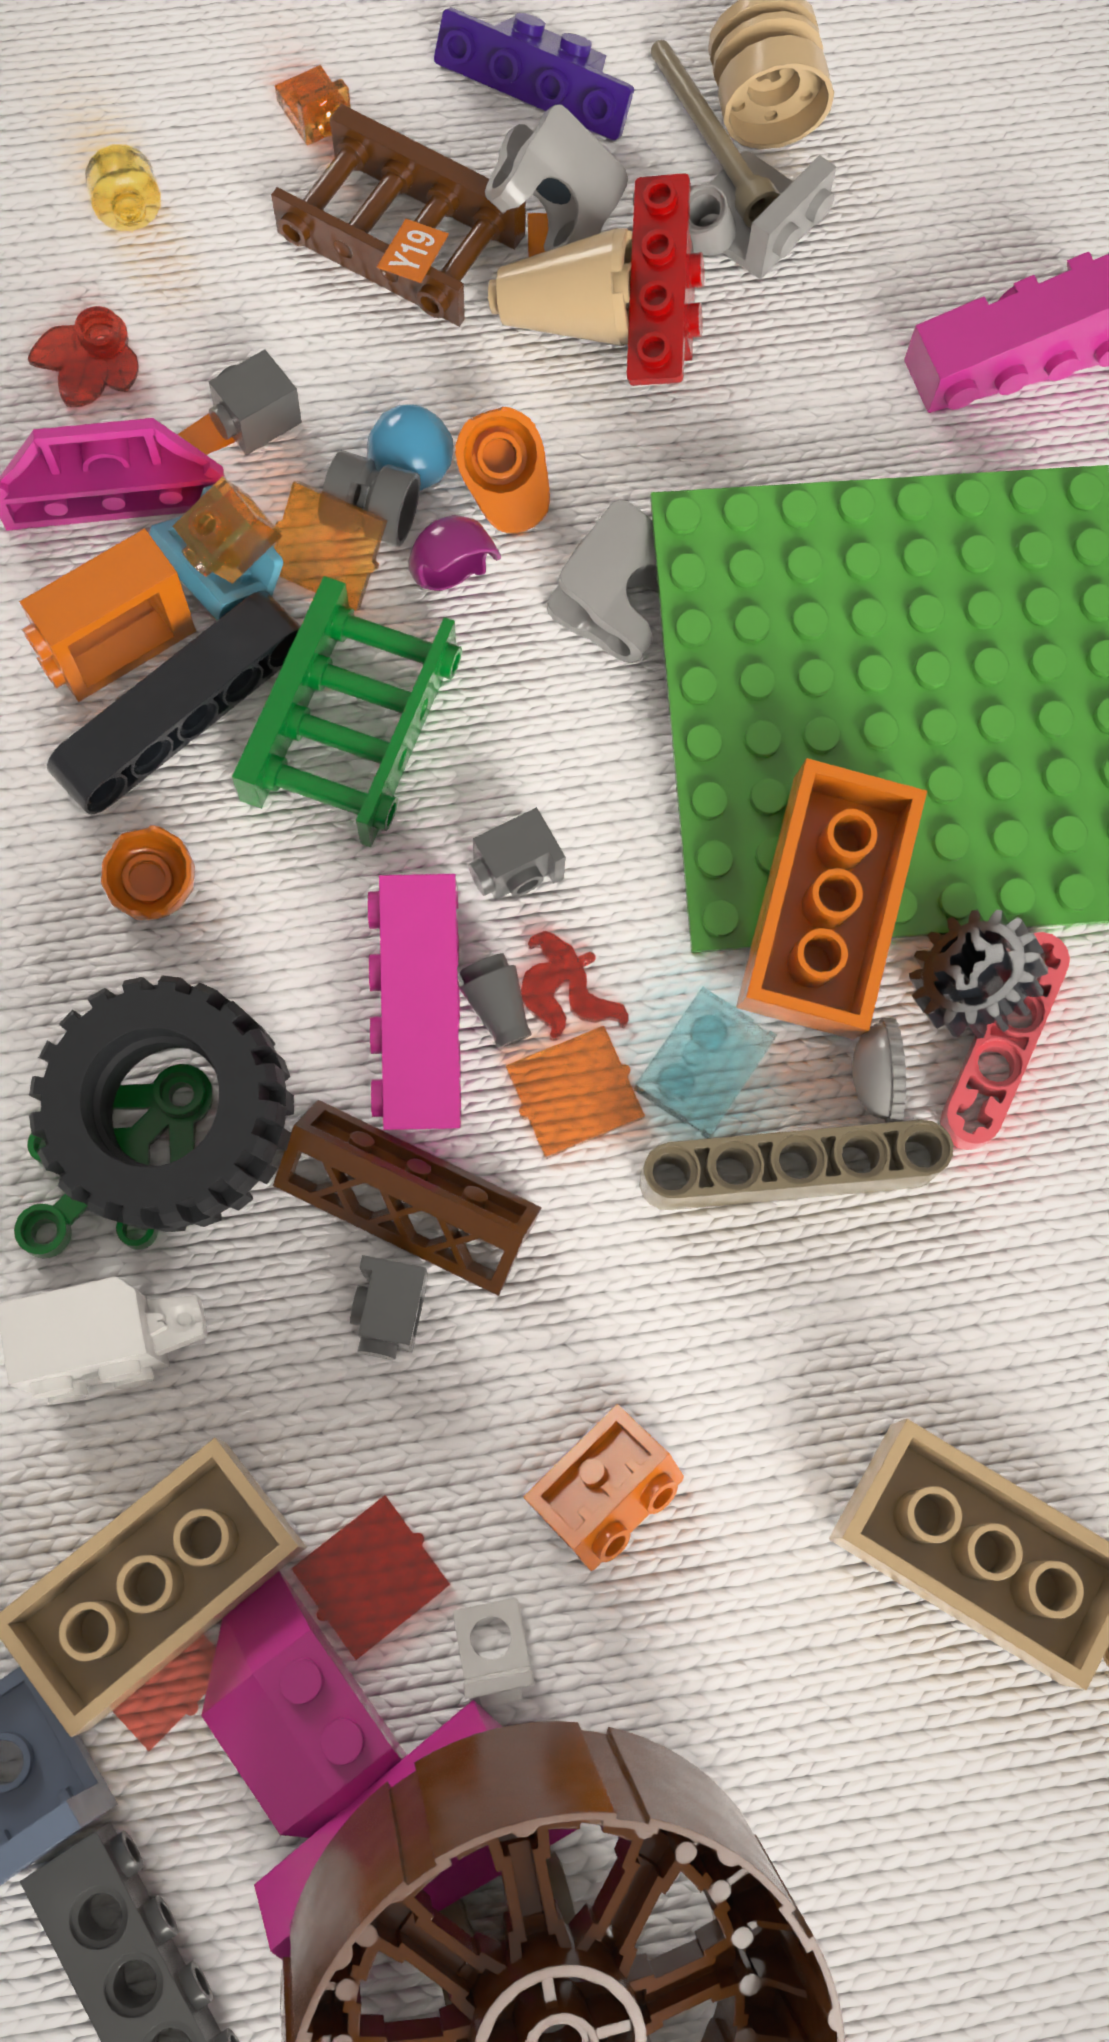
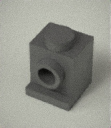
M536 807L473 838V862L468 864V868L480 893L483 896L492 893L495 900L509 893L513 897L529 893L543 882V877L549 875L553 884L563 880L566 856Z
M362 1255L359 1268L364 1278H369L370 1282L368 1287L358 1285L352 1304L350 1324L360 1325L358 1331L360 1342L357 1352L372 1357L396 1360L398 1350L413 1352L429 1279L426 1267Z

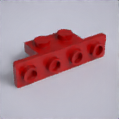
M686 173L646 176L635 180L627 352V379L631 386L682 382L684 378V361L693 360V338H701L703 334L702 306L700 302L695 303V288L704 287V257L702 252L694 253L689 231L691 183L689 175Z

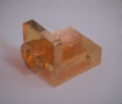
M321 65L274 85L278 104L307 146L332 136L330 117L341 103L351 108L349 88L344 80L338 79L332 82Z

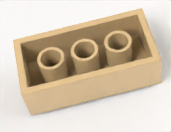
M904 1419L891 1424L828 1539L1059 1684L1087 1691L1109 1646V1541L911 1420Z
M213 1438L0 1612V1640L69 1736L74 1737L92 1729L230 1611L299 1555L307 1546L230 1446L222 1440Z

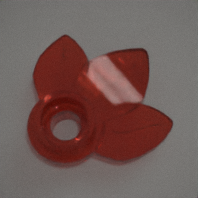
M93 306L83 310L77 316L74 325H61L50 328L37 340L28 355L30 365L59 372V393L65 406L71 408L93 403L102 395L106 386L116 391L128 392L139 374L137 355L128 346L129 334L126 324L112 310L102 306Z

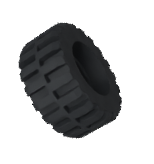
M161 976L158 980V985H153L144 977L124 980L122 984L124 993L116 996L107 988H104L89 996L88 1001L92 1009L83 1016L72 1009L59 1023L67 1032L57 1045L48 1040L46 1041L38 1057L48 1062L44 1077L32 1076L29 1096L41 1101V1111L32 1112L29 1115L31 1135L45 1140L46 1146L38 1151L45 1169L59 1174L61 1178L59 1179L58 1187L71 1199L88 1205V1211L103 1218L145 1230L157 1229L163 1232L185 1231L187 1226L193 1224L206 1227L222 1221L221 1212L228 1208L238 1211L254 1199L249 1191L258 1181L265 1184L269 1183L278 1169L270 1165L277 1149L287 1150L291 1137V1132L284 1128L286 1116L294 1114V1095L286 1089L285 1083L291 1076L285 1060L274 1048L276 1043L266 1030L234 1001L228 1000L218 990L205 984L198 983L195 987L191 986L181 977ZM170 1048L192 1050L204 1057L217 1075L219 1103L210 1130L191 1152L174 1162L156 1166L135 1161L122 1151L113 1128V1105L122 1081L136 1064L156 1052Z

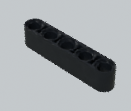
M258 591L251 594L61 743L49 757L47 771L88 814H97L106 810L280 671L301 625L267 591Z

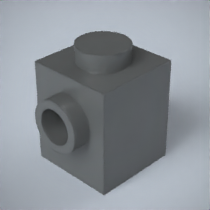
M266 349L238 365H231L225 368L217 377L208 381L214 405L209 409V415L213 424L225 440L233 437L246 455L302 423L297 388Z

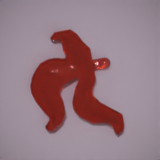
M543 931L530 937L527 948H540L545 959L549 962L534 965L525 972L521 987L522 1000L528 1012L551 1028L550 1040L554 1042L559 1040L565 1031L567 1017L561 1005L554 998L555 993L565 982L569 983V1008L574 1016L580 1020L593 1023L612 1020L618 1022L620 1028L623 1029L627 1026L629 1014L624 1004L598 998L589 993L587 989V975L583 967L595 962V953L586 952L577 956L572 945L548 931Z

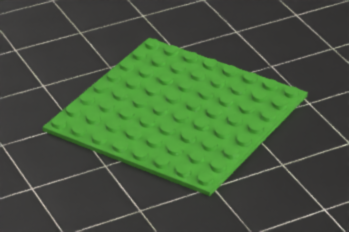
M1109 465L651 492L650 504L691 953L751 949L793 780L806 758L927 790L892 938L927 936L931 931L945 935L949 932L947 919L954 917L960 925L966 924L969 921L971 911L978 909L984 921H988L996 909L1002 910L1009 922L1019 917L1023 920L1027 929L1109 923Z

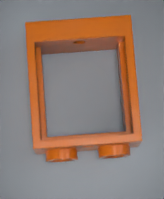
M145 528L19 601L30 622L29 625L21 630L38 655L36 658L56 689L66 684L78 702L197 632L178 573Z

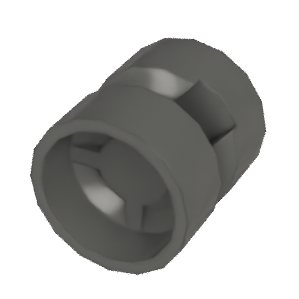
M341 450L332 460L324 482L320 501L321 522L355 533L361 527H365L369 538L400 547L409 534L416 514L420 496V475L390 464L385 465L379 471L376 470L372 459ZM366 495H367L365 507H363L364 501H365V498H366Z

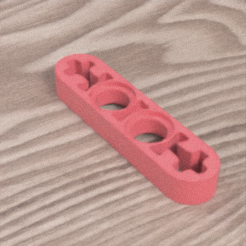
M1045 932L1034 933L1046 955L1044 962L1048 967V974L1037 978L1044 991L1041 997L1027 996L1023 1001L1031 1011V1025L1022 1029L1009 1025V1029L1003 1032L994 1022L987 1025L984 1038L977 1039L975 1036L940 1118V1125L950 1134L953 1145L957 1148L964 1150L979 1149L991 1141L1002 1127L1069 968L1070 957L1068 949L1062 940L1053 934ZM992 1051L1005 1057L1010 1068L1009 1077L1000 1082L991 1081L984 1077L979 1070V1056L984 1052ZM978 1093L989 1096L983 1102L977 1116V1120L985 1125V1127H978L972 1134L963 1130L965 1120L957 1115V1113H964L974 1103Z

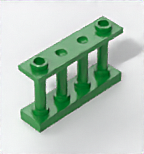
M323 576L232 775L240 801L262 809L269 792H277L282 788L358 815L356 825L360 844L371 848L379 829L387 831L393 822L398 806V798L394 796L442 681L444 678L452 680L458 669L462 655V646L456 645L455 621L444 617L433 643L354 616V609L349 608L346 583ZM349 638L423 664L412 692L333 665L330 656L337 641L344 643ZM326 687L401 713L402 715L390 742L310 715L308 705L315 690L321 692ZM304 737L380 764L368 793L289 766L285 756L292 741L299 742Z

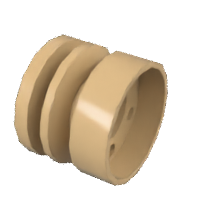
M738 0L720 15L710 32L708 52L713 66V75L718 86V98L723 121L729 136L742 146L756 149L784 147L803 139L818 128L831 111L834 98L833 85L823 52L824 48L819 34L817 19L813 7L808 1Z

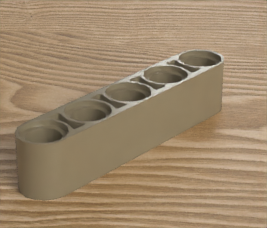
M929 1120L668 1142L658 1145L647 1156L640 1174L639 1187L645 1200L660 1210H681L912 1189L927 1185L949 1165L953 1157V1142L950 1134L941 1125ZM918 1142L925 1146L931 1156V1166L926 1168L913 1164L906 1155L905 1143ZM854 1147L862 1150L870 1161V1171L857 1173L849 1169L842 1157L843 1149ZM796 1153L802 1156L807 1162L809 1176L802 1179L788 1176L781 1168L779 1162L780 1155ZM725 1158H732L741 1162L748 1174L747 1181L738 1185L727 1183L718 1175L716 1163ZM662 1164H673L684 1173L686 1185L677 1190H666L655 1181L653 1169Z

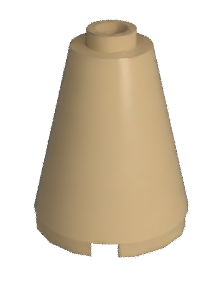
M614 228L499 267L496 279L489 280L488 301L491 313L499 314L500 320L505 326L619 346L628 345L632 231L628 230V228Z

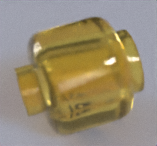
M111 144L99 149L90 157L85 169V185L91 206L97 218L107 227L117 231H136L151 223L156 218L161 206V191L150 160L139 149L127 144Z

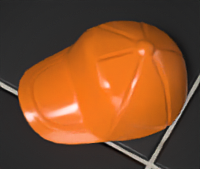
M503 406L468 419L458 435L455 454L460 474L480 510L490 524L501 532L520 533L535 527L544 519L550 505V487L545 451L535 424L522 412Z

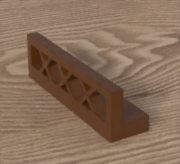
M317 1100L293 1125L287 1150L284 1151L273 1183L274 1187L497 1296L503 1290L519 1251L533 1229L542 1209L539 1205L321 1100ZM304 1153L322 1162L331 1181L316 1184L296 1174L295 1171L301 1154ZM366 1183L378 1189L387 1208L374 1212L361 1206L352 1187ZM423 1211L436 1217L444 1235L429 1239L417 1233L408 1215ZM481 1239L504 1250L496 1271L474 1261L465 1243Z

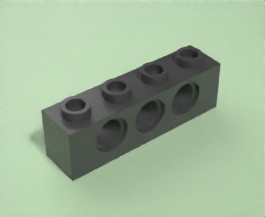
M110 1821L19 1881L101 2042H159L160 2031L167 2028H176L183 2031L191 2042H240L230 2028H226L221 2032L208 2007V2004L213 2001L210 1985L196 1962L191 1961L186 1965L172 1939L178 1935V1928L173 1914L161 1896L156 1895L151 1899L138 1872L144 1869L141 1854L126 1831L123 1830L117 1834ZM95 1894H109L118 1901L122 1912L119 1928L104 1929L96 1924L91 1914V1902ZM141 1960L153 1968L157 1979L156 1991L154 1993L140 1995L128 1987L124 1974L127 1962Z

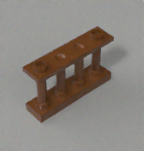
M341 103L330 117L335 158L306 196L300 199L279 187H276L271 194L277 232L293 245L305 246L418 305L428 315L434 318H443L460 327L465 320L464 283L461 280L490 240H496L513 250L516 249L525 236L526 201L519 207L509 209L503 214L485 196V189L489 178ZM353 170L361 171L379 180L380 182L349 223L323 211ZM398 194H406L425 204L414 220L417 223L436 229L444 217H451L471 228L442 270L439 271L431 266L421 283L376 268L388 249L389 244L373 237L369 233Z

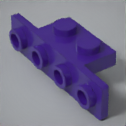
M452 7L443 11L434 53V62L544 111L554 105H563L586 129L613 141L622 136L634 94V87L603 72L607 55L591 49L592 42L573 33H563L562 36L545 29L546 23L542 19L526 13H517L515 16L494 26Z

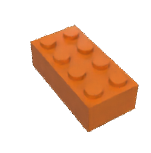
M806 758L795 775L736 1008L853 1040L869 1031L927 790Z

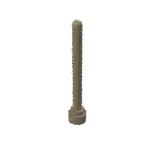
M665 40L656 41L651 47L653 60L735 186V208L746 226L751 228L752 223L780 193L769 178L753 174L670 44Z

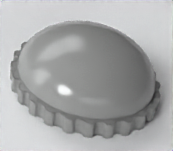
M881 1018L879 1023L870 1026L869 1031L859 1038L852 1060L853 1083L860 1102L870 1114L877 1118L885 1119V1123L903 1121L906 1108L905 1052L901 1029H899V1023L896 1018Z

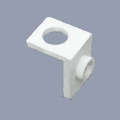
M513 1597L455 1609L453 1611V1619L464 1677L463 1689L465 1699L480 1696L482 1708L522 1700L521 1687L534 1685V1679L518 1598ZM486 1617L501 1619L507 1624L511 1633V1642L508 1650L502 1656L494 1659L480 1656L474 1650L471 1642V1633L474 1626Z

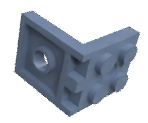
M20 1666L0 1679V1741L7 1740L15 1743L23 1755V1767L18 1777L12 1782L0 1781V1886L118 1805L80 1736H69Z

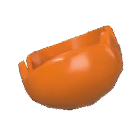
M150 825L141 830L122 833L114 841L112 848L107 852L102 861L101 885L111 904L116 909L137 920H156L170 916L182 907L194 890L195 864L186 845L180 838L159 826Z

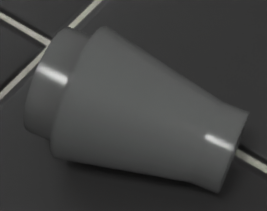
M504 953L479 960L459 972L464 983L459 988L494 1038L498 1049L515 1044L532 1035L526 1020L516 965H509Z

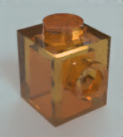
M223 476L172 526L187 544L182 549L183 555L197 571L205 577H208L213 572L232 584L282 537L281 533L249 494Z

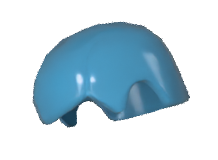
M416 404L397 405L384 412L370 431L367 441V458L374 461L376 470L379 471L385 465L390 464L418 473L420 475L421 491L440 482L451 466L454 449L453 438L444 422L427 408Z

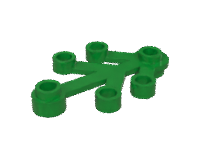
M177 1064L160 1072L153 1083L120 1085L114 1100L113 1110H148L132 1127L114 1128L116 1139L122 1151L135 1161L150 1165V1146L169 1128L170 1163L191 1152L195 1148V1123L207 1115L213 1104L214 1090L207 1075L195 1066ZM184 1087L192 1089L194 1095L190 1103L185 1106L173 1104L172 1098L178 1089ZM30 1134L27 1141L28 1152L37 1162L43 1165L38 1155L39 1145L43 1139ZM65 1193L53 1206L41 1203L29 1206L18 1216L14 1226V1235L18 1245L37 1258L47 1259L59 1255L66 1249L71 1240V1225L88 1209V1205L71 1199ZM120 1222L116 1224L118 1238L127 1247L134 1250L148 1248L155 1242L158 1236L157 1229H148L142 1238L132 1240L127 1236L128 1225ZM54 1223L57 1228L54 1240L48 1244H39L37 1241L39 1228L44 1224Z

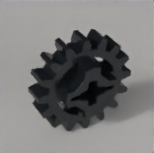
M978 909L971 911L968 923L960 925L954 917L947 919L949 932L942 936L931 931L927 935L933 945L931 950L916 951L914 954V958L922 969L909 973V979L917 989L912 994L913 999L934 1027L938 1029L945 1025L953 1037L959 1038L966 1027L969 1026L977 1039L984 1038L987 1025L994 1022L1003 1032L1008 1030L1009 1023L1006 1016L1015 1012L1026 1017L1030 1012L1023 1002L1027 996L1041 997L1044 992L1036 979L1048 974V967L1041 957L1044 950L1034 933L1028 931L1022 919L1017 917L1009 922L1002 910L996 909L988 921H984ZM943 995H949L952 1001L945 998Z

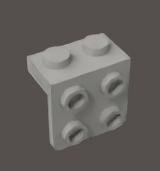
M748 151L740 153L753 174L769 178L780 193L752 223L751 228L746 226L735 208L736 188L725 170L723 169L709 183L722 189L736 222L737 232L735 240L723 254L761 280L782 258H785L793 250L797 242L815 224L823 220L834 201L835 196L831 189L837 166L821 155L792 181L755 154ZM710 214L701 219L698 226L705 227L711 225L719 215Z

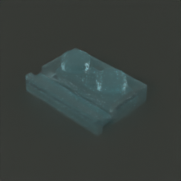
M702 986L635 1084L634 1091L682 1123H688L700 1131L703 1137L709 1139L776 1039L777 1034L771 1030L767 1032L755 1024L753 1018Z

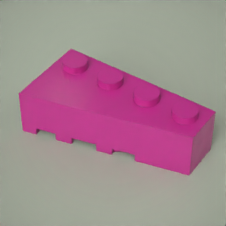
M1088 251L1067 260L1066 267L1068 271L1038 283L1035 275L1015 282L1012 288L1007 290L998 301L989 304L985 296L915 325L904 362L927 412L931 413L945 408L960 409L969 405L974 400L998 393L1000 395H1010L1026 385L1048 379L1059 381L1076 371L1097 365L1108 367L1109 254L1093 260Z
M456 874L379 875V891L368 892L369 929H380V954H369L370 992L381 991V1016L370 1017L371 1054H382V1079L371 1080L372 1117H383V1130L451 1129L462 1127L461 1052L459 1041L460 993L457 967H459L458 918H456V909H459Z

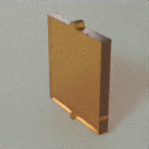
M299 480L293 481L283 519L275 524V529L279 533L274 548L283 559V567L279 576L315 593L323 576L346 583L349 608L354 609V611L359 610L371 573L379 568L376 556L388 520Z
M605 1026L506 1065V1071L522 1105L519 1109V1116L523 1120L528 1119L545 1160L642 1120L645 1117L628 1079L631 1069L628 1065L621 1064Z

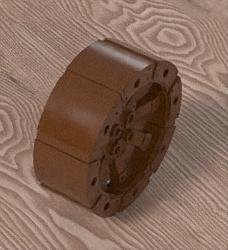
M531 1722L477 1733L450 1743L414 1762L416 1771L393 1787L388 1781L383 1784L341 1826L315 1864L297 1902L290 1923L289 1957H283L280 1977L281 2042H651L649 2035L662 2028L663 2021L711 1999L712 2003L717 2002V2005L700 2042H846L839 1997L824 1954L756 1834H753L742 1812L732 1799L697 1766L665 1746L642 1736L608 1727L606 1734L581 1730L578 1722ZM581 1823L600 1825L603 1833L618 1836L614 1847L617 1859L593 1905L585 1903L568 1924H564L557 1899L553 1898L546 1859L551 1858L548 1829H580ZM489 1846L496 1872H501L508 1911L503 1912V1941H498L478 1931L472 1937L432 1907L431 1897L423 1888L438 1876L440 1872L452 1865V1858L457 1857L460 1860L480 1848ZM682 1872L700 1893L704 1892L713 1920L694 1931V1940L649 1960L646 1953L636 1954L638 1951L636 1942L660 1894L666 1895L679 1873ZM378 1951L401 1964L405 1960L446 1990L452 2004L439 2008L440 2017L385 2022L383 2014H361L360 1982L361 1980H368L373 1962ZM565 2024L561 2029L555 2032L543 2033L547 2028L553 2025Z

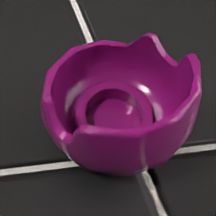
M451 515L431 522L419 534L408 559L409 572L414 581L423 589L443 591L462 583L473 574L484 575L486 573L487 554L498 561L501 560V553L484 527L477 520L459 515Z

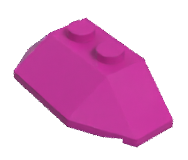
M154 418L33 429L0 475V519L6 531L197 511L203 488L211 485H216L230 501L231 497L223 466Z
M278 1571L222 1618L201 1716L278 1833L283 1836L310 1838L340 1811L348 1808L366 1789L406 1757L407 1754L281 1571Z

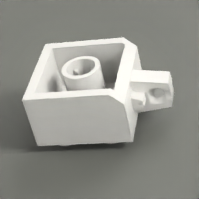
M115 1276L0 1303V1336L8 1385L31 1393L33 1399L48 1398V1404L50 1405L86 1398L89 1396L87 1386L113 1382L114 1389H125L154 1381L153 1371L170 1367L168 1352L207 1337L204 1309L201 1299L197 1295L148 1299Z

